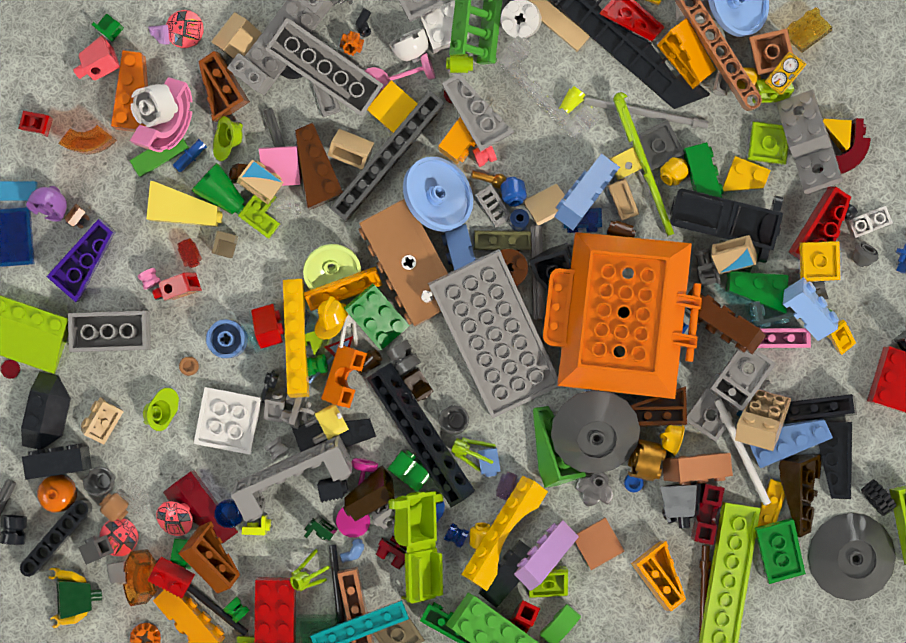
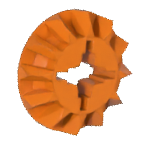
M141 623L130 633V643H142L143 640L138 636H144L146 633L148 635L147 638L150 639V642L147 641L146 643H160V631L153 624Z

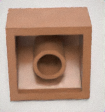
M787 29L749 37L757 75H770L788 52L793 54Z

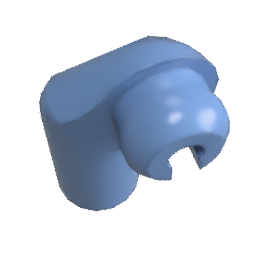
M361 539L353 540L351 550L340 554L342 563L356 560L361 556L364 550V544Z

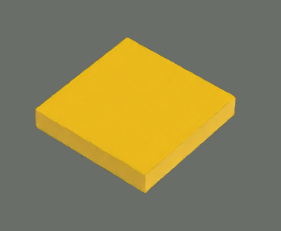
M390 80L372 101L367 111L394 133L418 103Z
M839 241L800 243V279L804 277L806 281L840 280Z

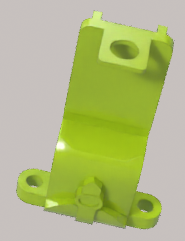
M413 492L388 500L389 509H395V540L399 545L407 547V553H405L406 595L401 596V599L406 600L408 603L413 604L443 595L442 553L437 552L436 502L444 500L441 492Z

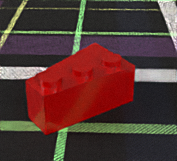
M890 346L883 347L867 402L906 413V351Z

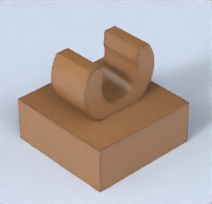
M77 204L64 217L71 226L77 225L81 229L83 225L79 223V220L81 218L90 220L83 208Z

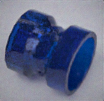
M451 523L443 540L453 542L455 546L461 549L469 531L460 529L456 524Z

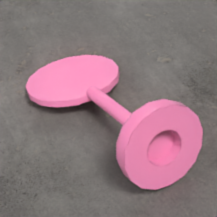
M428 53L421 55L422 66L390 77L380 68L373 67L364 70L383 84L378 94L390 80L393 81L423 70L428 79L435 78Z

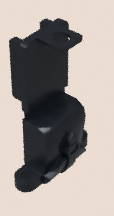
M681 188L673 199L670 211V224L675 227L728 240L750 235L753 246L760 247L757 262L766 263L769 252L774 250L777 236L780 234V225L783 213L780 211L783 197L775 195L771 208L766 209Z

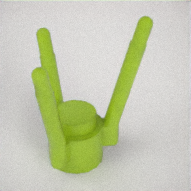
M462 437V440L456 439L451 452L455 453V457L460 458L477 471L481 469L465 457L467 454L493 464V460L469 450L470 445L468 444L493 448L496 447L495 444L471 440Z
M317 549L295 571L291 572L290 583L295 590L301 592L306 588L327 581V578L310 582L312 578L328 570L329 566L321 568L310 575L305 571L300 572L318 552Z

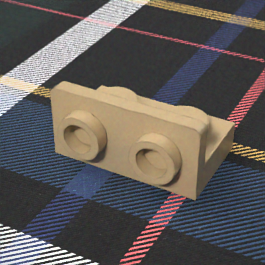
M100 397L98 401L92 404L89 417L83 420L81 431L85 436L104 445L124 411Z

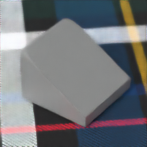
M126 561L107 564L110 583L130 580Z

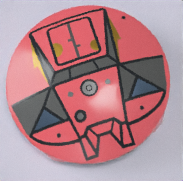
M177 11L169 17L166 23L169 30V41L177 47L189 48L195 46L202 38L204 31L202 20L192 11Z
M174 501L162 503L156 513L158 524L168 534L174 536L187 534L193 524L189 506L185 503L180 504Z
M124 518L121 521L117 519L114 522L109 520L100 531V537L107 535L114 551L110 555L125 556L132 552L139 538L134 524Z

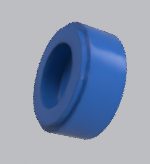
M629 475L624 479V486L630 492H638L643 487V479L630 477Z

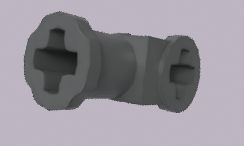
M710 248L693 252L699 265L697 270L702 289L707 285L721 284L715 263L711 261Z

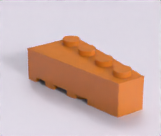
M122 50L111 126L116 130L135 132L139 125L146 127L145 124H140L136 121L131 111V104L134 97L131 98L133 92L148 86L146 57L142 53Z

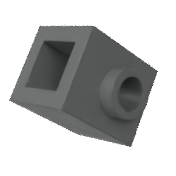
M107 535L98 539L95 536L84 540V545L78 547L86 565L114 553Z

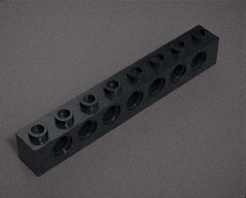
M390 362L366 379L449 506L457 505L474 493L475 489L393 364Z

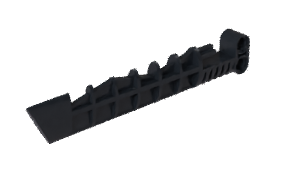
M549 0L555 3L554 6H559L562 13L673 109L680 108L710 95L700 84L692 89L681 74L675 77L665 63L668 58L662 59L651 45V42L632 33L633 31H627L613 23L612 20L599 14L602 11L599 6L602 0L597 2L595 0Z

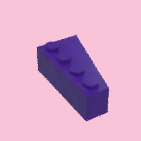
M98 219L46 277L73 301L79 302L116 232L102 219Z

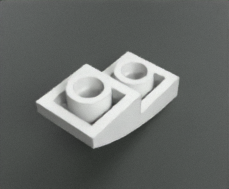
M883 206L849 220L855 238L893 224L887 206Z

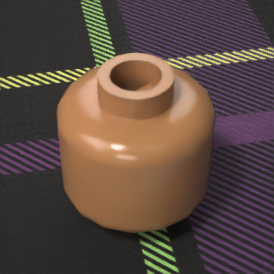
M109 493L99 504L101 506L100 512L111 522L117 519L121 521L128 514L126 509L129 504L118 493L112 495Z

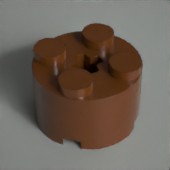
M503 249L500 252L506 265H512L511 269H513V272L510 271L515 285L518 286L526 278L528 272L527 261L517 250Z

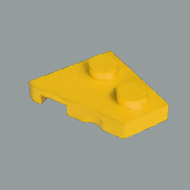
M735 156L723 184V191L763 189L771 170Z

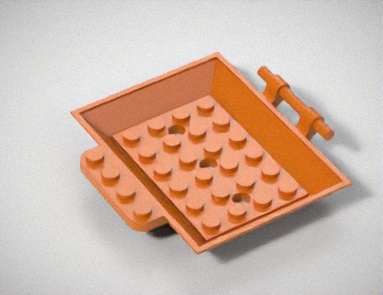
M575 232L571 269L558 268L552 271L547 296L543 339L550 346L562 347L557 386L675 399L681 346L687 348L685 361L693 362L694 349L697 348L698 339L696 330L698 311L701 310L702 302L700 297L701 284L694 283L692 296L686 295L692 243ZM627 268L634 271V275L630 279H626L622 275L623 271ZM622 307H626L630 311L629 316L626 318H621L618 315V311ZM685 307L691 309L688 335L682 334ZM621 346L625 349L623 357H616L614 355L616 347Z

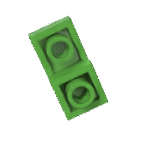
M566 604L554 615L553 620L540 631V636L548 643H559L579 621L581 615Z

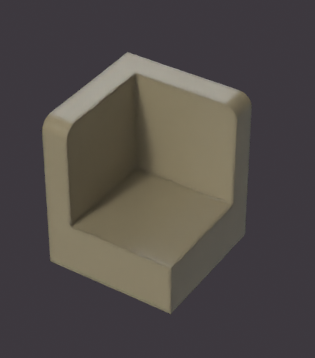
M217 231L212 253L233 258L238 236Z

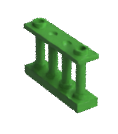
M455 0L449 55H464L465 52L477 55V64H495L502 0H484L483 9L471 6V0ZM470 14L482 17L480 28L469 25ZM468 33L479 36L478 47L466 44Z

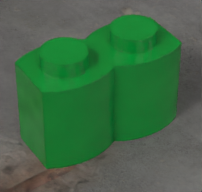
M401 450L387 469L413 490L419 492L430 478V475L422 463L419 464L414 460L416 456L409 450H406V452Z

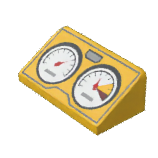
M788 52L764 83L776 93L782 95L806 66V63L791 52Z

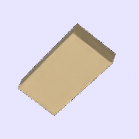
M626 178L609 184L608 188L621 221L639 215Z

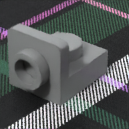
M278 390L269 391L265 399L264 420L283 422L280 417L282 411L285 410L287 393H282Z

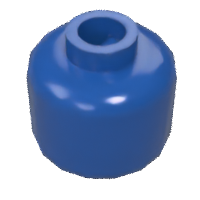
M509 177L501 184L500 189L504 203L512 207L523 204L527 197L523 180Z

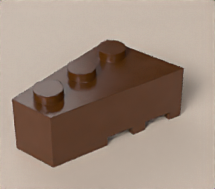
M686 386L676 389L675 399L653 397L630 405L637 414L640 427L687 425Z

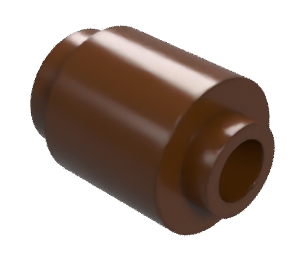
M616 220V222H610L606 235L634 238L636 230H633V225Z

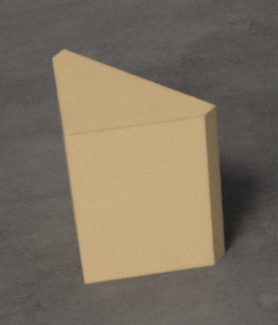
M234 12L211 43L234 59L238 53L245 56L262 33L247 19Z

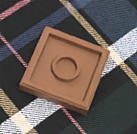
M606 518L576 533L579 537L575 543L591 570L625 552Z

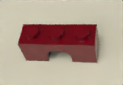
M702 483L699 515L695 516L691 534L693 541L710 545L714 544L717 529L715 524L716 514L722 504L724 487Z

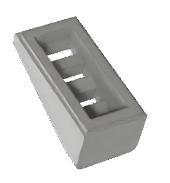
M489 185L475 195L496 228L510 219V213L492 185ZM491 192L492 196L483 201L482 198ZM494 199L497 201L490 207L486 205ZM497 206L501 207V209L493 214L490 212ZM504 212L505 215L496 221L495 217Z

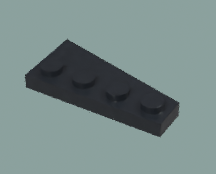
M370 418L345 421L349 430L339 434L345 448L376 437ZM313 424L309 427L299 425L298 429L292 428L300 452L328 440L325 439L317 444L314 443L313 438L324 433L320 424Z
M825 421L833 438L818 444L830 497L831 499H851L852 422Z

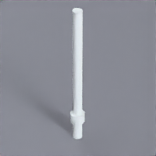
M721 398L715 400L714 403L720 413V420L722 423H725L763 505L771 503L743 443L735 441L736 428L731 420L733 418L730 411L726 410Z

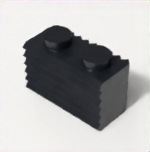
M332 478L319 480L317 484L320 502L322 503L328 500L342 499L345 493L349 491L347 479L333 481Z

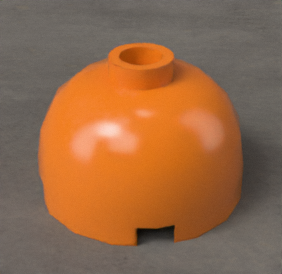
M62 474L45 478L37 491V499L40 505L45 510L53 513L68 510L77 498L74 481Z

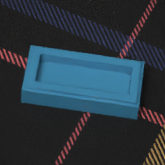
M0 181V201H28L31 193L37 189L38 182Z

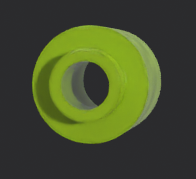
M468 54L450 55V58L446 57V69H450V73H468V71H473V56H468Z

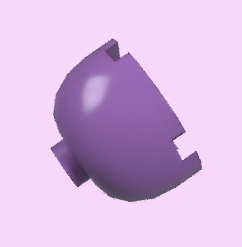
M40 187L31 193L26 206L36 215L40 212L47 215L45 219L59 222L65 215L67 201L57 187Z

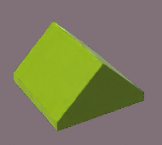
M555 566L540 585L531 591L529 590V598L568 596V568L566 566Z

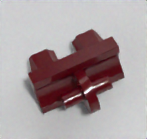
M392 536L390 541L396 545L381 538L376 555L384 560L387 554L391 552L396 555L391 565L400 569L405 564L406 552L399 549V547L407 550V547L399 545L395 540V536Z

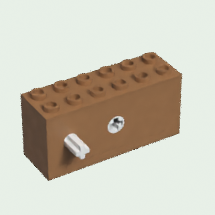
M405 199L360 222L361 228L358 230L364 241L368 239L370 245L367 247L373 258L377 256L379 262L376 264L381 273L387 274L388 279L385 281L391 291H396L398 296L395 299L400 308H405L407 313L404 316L408 324H413L416 327L442 313L428 283L448 273L422 224L410 212ZM407 260L414 261L412 268L405 266Z

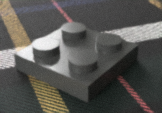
M668 120L638 135L651 171L663 166L670 158H679L685 154Z

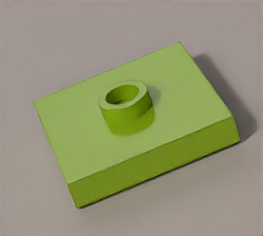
M753 121L747 160L786 165L789 146L783 125Z

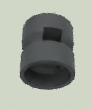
M408 340L403 341L386 352L391 362L396 363L394 367L399 375L404 374L421 363L416 353L411 352L413 348Z

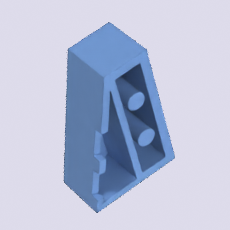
M466 224L454 230L446 231L441 235L443 245H448L449 253H446L448 264L453 265L454 271L476 260Z

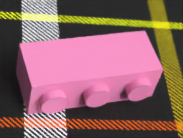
M806 328L761 329L766 337L758 348H811V333Z

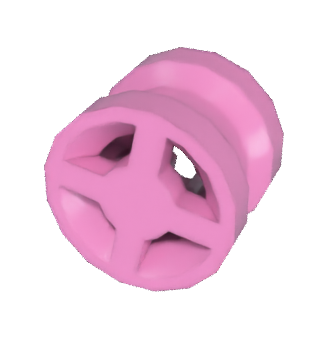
M155 268L148 269L137 276L139 280H142L144 290L156 286L161 281L156 276Z

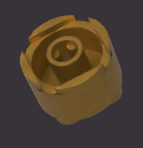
M638 439V445L628 460V466L631 467V472L628 471V475L649 481L660 479L662 473L660 468L661 460L665 459L666 450L662 449L660 443Z

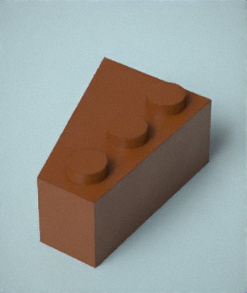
M213 51L198 61L203 83L207 91L212 121L218 122L221 117H228L250 103L234 74L227 69L228 64L221 53Z
M210 521L196 529L178 554L218 594L230 589L240 576V573L229 553L226 554L221 545L223 542L220 537L217 538L212 528L214 525Z

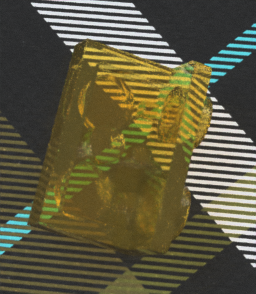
M815 7L812 10H808L797 21H793L787 27L790 42L803 53L832 32V26L820 15V9Z

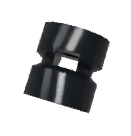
M2 515L1 527L3 531L0 532V543L24 545L26 533L23 529L27 528V516Z

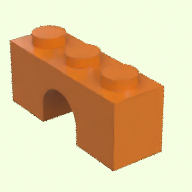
M338 345L321 398L322 400L337 406L350 408L355 389L348 386L347 378L353 370L362 372L367 353L344 345L340 348Z

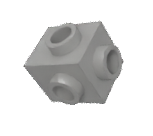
M389 503L371 512V519L377 527L380 525L386 531L394 526L395 509H389Z

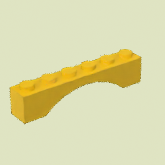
M302 279L283 280L287 394L290 398L309 397L305 341V288Z
M522 476L461 575L487 591L497 576L499 555L508 534L525 515L540 506L548 491L534 480Z

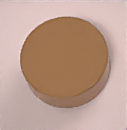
M185 357L180 361L179 369L184 375L191 376L199 370V363L194 357Z

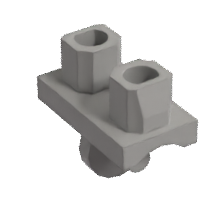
M287 394L286 403L294 406L292 412L283 410L280 419L288 423L292 428L298 429L300 421L306 422L308 416H314L315 412L310 410L312 403L306 402L307 397L290 398Z

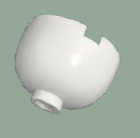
M422 27L421 29L417 28L404 34L399 42L395 39L389 45L395 56L400 60H412L415 63L420 61L421 55L427 51L429 39L424 27Z

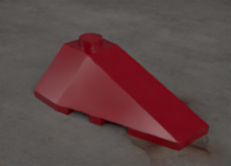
M195 470L187 473L163 492L169 501L187 504L190 508L189 512L192 520L198 526L211 521L217 538L220 537L223 543L238 533V530Z

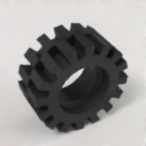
M874 479L861 488L862 494L865 495V498L881 515L885 516L896 507V503L890 494Z

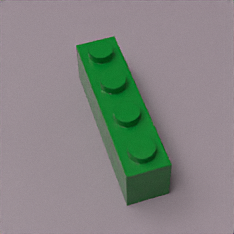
M706 142L684 148V159L688 164L687 167L693 191L722 198L724 191L722 184H718L717 176L719 173L717 166L713 165L712 157H714L712 147H708Z

